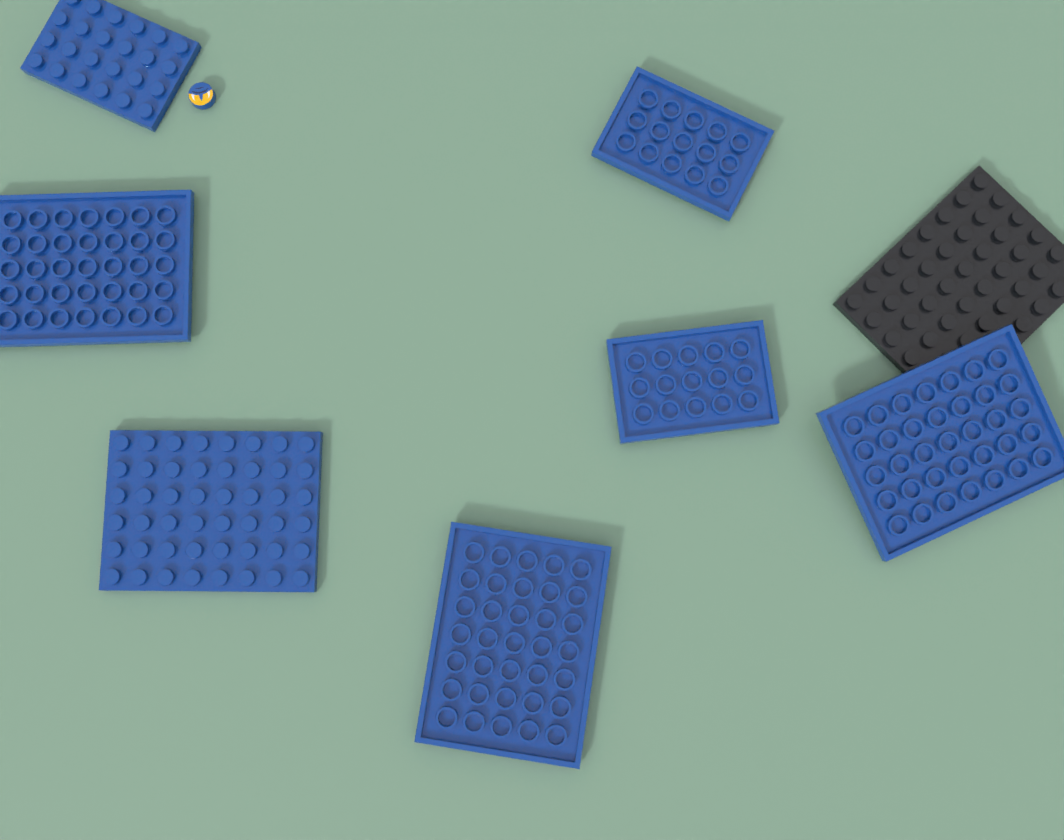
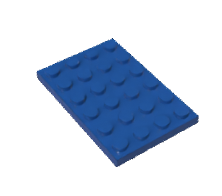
M59 0L20 69L32 77L155 132L202 47L199 42L104 0Z
M637 66L594 146L591 156L729 222L774 130Z
M763 320L606 339L620 444L779 424Z

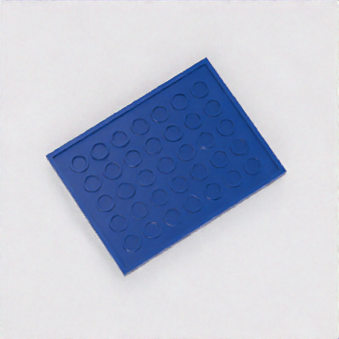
M192 190L0 195V347L191 342L194 192Z
M1012 324L1001 327L816 413L882 561L885 562L1064 478V438Z
M110 430L99 590L317 592L323 433L307 431Z
M451 522L414 742L580 769L612 547Z

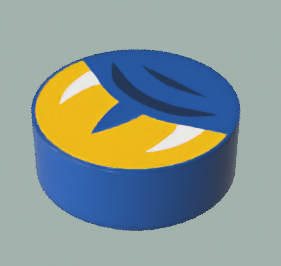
M199 82L189 89V100L197 109L205 110L212 107L215 103L216 94L209 84Z

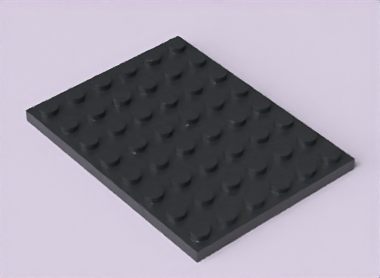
M979 165L835 301L833 305L902 373L1009 324L1013 325L1022 344L1064 303V245Z

